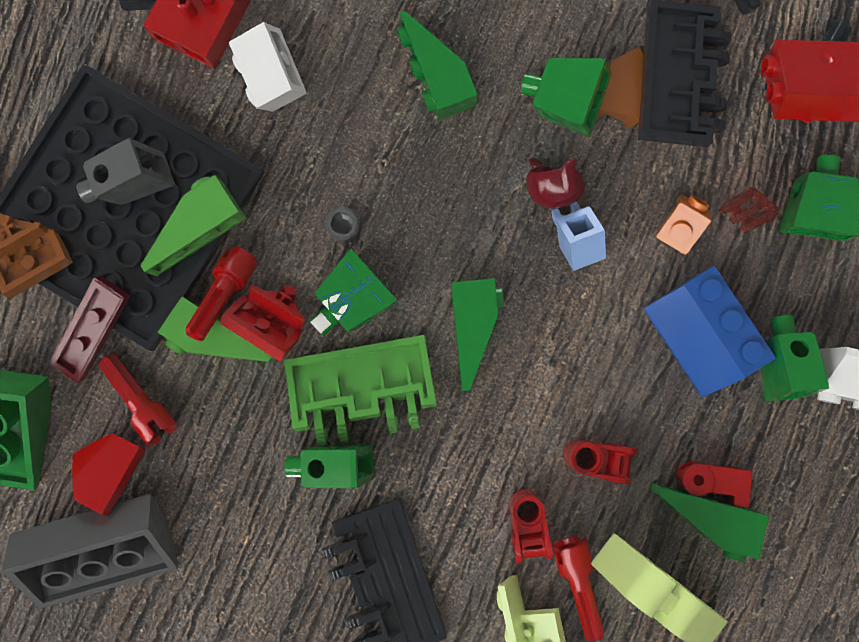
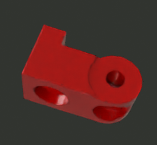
M693 461L685 462L677 469L675 474L676 482L683 491L694 496H704L708 493L724 494V502L737 507L749 508L752 471L739 467Z

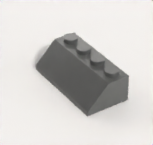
M150 493L116 503L109 516L101 515L91 510L11 533L2 572L41 609L177 570L178 561L166 515Z

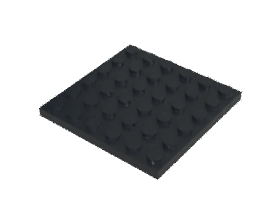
M83 63L0 193V214L26 222H39L47 228L56 231L61 237L73 263L38 284L79 307L93 278L100 275L130 295L113 329L145 349L155 351L163 338L157 332L182 296L188 298L229 230L158 276L148 274L143 271L141 264L183 195L191 190L193 183L203 177L211 178L214 175L225 184L242 210L265 172L255 164ZM128 138L164 152L175 183L174 186L121 205L100 199L85 203L80 198L76 185L87 179L83 166L84 162Z

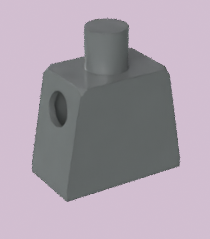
M128 138L85 161L83 168L87 179L77 183L76 189L80 198L85 203L100 199L121 205L170 188L175 183L164 152Z

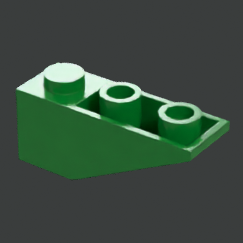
M406 11L400 12L401 26L396 28L402 47H409L413 58L409 59V65L415 80L421 78L425 90L421 92L427 111H434L438 121L475 107L478 94L465 62Z

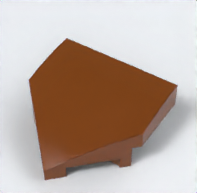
M640 47L615 58L608 64L612 76L598 116L601 117L607 114L623 121L625 127L629 129L639 123L644 60V54Z
M0 214V291L2 295L12 299L73 263L69 252L56 231L47 228L39 222H26Z

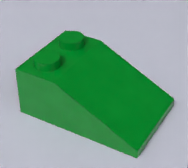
M0 370V486L33 491L39 486L51 414L48 376Z

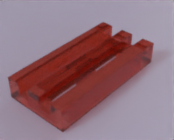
M751 186L726 201L718 211L722 215L731 212L733 215L729 221L733 224L741 221L743 225L739 229L746 233L772 221L780 212V208L754 186ZM751 198L756 201L744 209L739 208L740 205L748 202ZM762 208H765V209H766V210H764V211H762V212H760V213H758V214H756V215L750 217L751 215H753V214H755V213L761 211Z

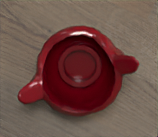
M530 158L529 163L532 170L526 176V185L531 199L537 205L550 209L563 208L578 201L584 194L585 183L583 182L582 175L575 169L577 159L572 158L564 164L563 168L553 170L545 167L538 159Z

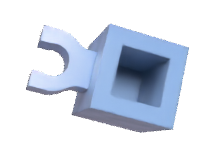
M577 202L570 205L571 213L567 215L560 214L558 208L551 210L552 219L557 226L559 247L573 271L606 259L604 228L590 206L580 209Z

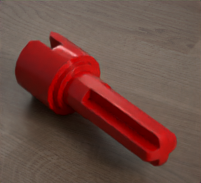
M228 247L226 248L212 271L215 279L214 283L186 326V335L199 342L203 341L233 292L245 288L258 266L256 259L249 252L239 247H234L232 250Z
M113 353L102 358L98 366L132 412L130 424L145 445L151 447L161 441L160 435L155 430L157 427L168 434H172L178 427L175 420L161 402H151L118 355Z
M577 536L562 538L552 545L559 575L569 581L585 639L589 642L601 640L604 638V629L590 579V574L594 567L591 565L593 559L588 540L584 537L580 541Z

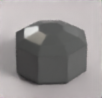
M342 206L330 211L325 223V227L332 239L344 243L358 236L361 225L354 210Z

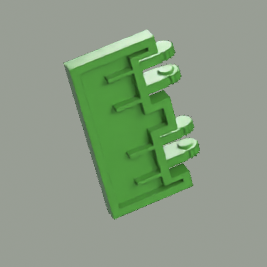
M424 335L284 360L292 429L295 432L309 430V413H313L315 434L319 446L327 445L328 441L324 414L336 413L338 438H340L341 442L349 441V431L345 407H348L349 419L353 422L380 417L379 401L384 400L388 429L391 434L398 432L399 427L393 402L407 400L409 412L407 415L412 430L420 428L414 394H419L422 409L437 406Z

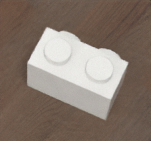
M263 22L229 42L234 54L232 56L233 63L242 74L247 85V97L256 109L273 112L307 94L280 28Z

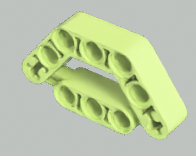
M615 533L612 534L591 562V565L633 605L650 618L654 617L665 628L685 642H714L728 623L720 614Z

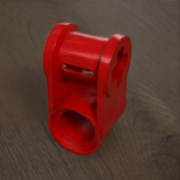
M580 439L571 441L565 447L564 460L567 466L582 475L632 485L633 479L629 475L632 457L637 454V448ZM582 448H588L590 452L589 462L586 465L578 466L576 463L577 452Z
M521 489L516 491L509 500L512 526L511 539L516 564L522 563L523 559L545 556L546 559H553L551 538L543 503L531 490ZM524 501L535 503V510L529 516H521L517 513L519 505Z

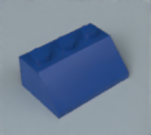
M715 266L698 272L643 308L701 397H705L747 378L776 359Z

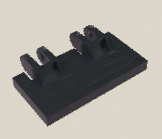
M651 0L649 2L646 17L638 140L709 147L713 143V133H720L726 130L725 120L699 116V111L717 113L727 109L726 99L700 95V93L712 94L717 83V67L727 66L730 62V55L727 52L703 49V46L721 47L731 42L730 32L704 28H715L718 25L721 7L662 0Z
M400 497L334 520L331 524L336 538L352 533L353 537L322 548L323 558H332L355 548L358 559L333 567L328 571L330 580L351 575L350 580L359 607L373 602L376 603L374 607L345 618L346 628H356L378 619L381 625L380 629L359 635L352 642H438L446 639L447 633Z

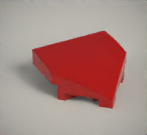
M251 285L248 294L242 295L222 314L219 324L281 362L299 341L305 317L298 311L295 302L297 294L294 286H283L281 291H264L256 285Z
M111 433L72 454L74 500L101 515L109 516L146 449Z

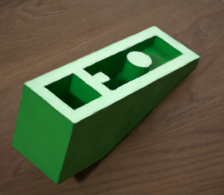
M495 278L451 283L461 391H470L497 320L498 308H504L502 287L495 286Z
M651 484L650 490L710 543L722 549V556L744 562L745 556L755 559L760 558L769 519L768 515L753 509L737 507L726 502L703 496H694L684 491Z

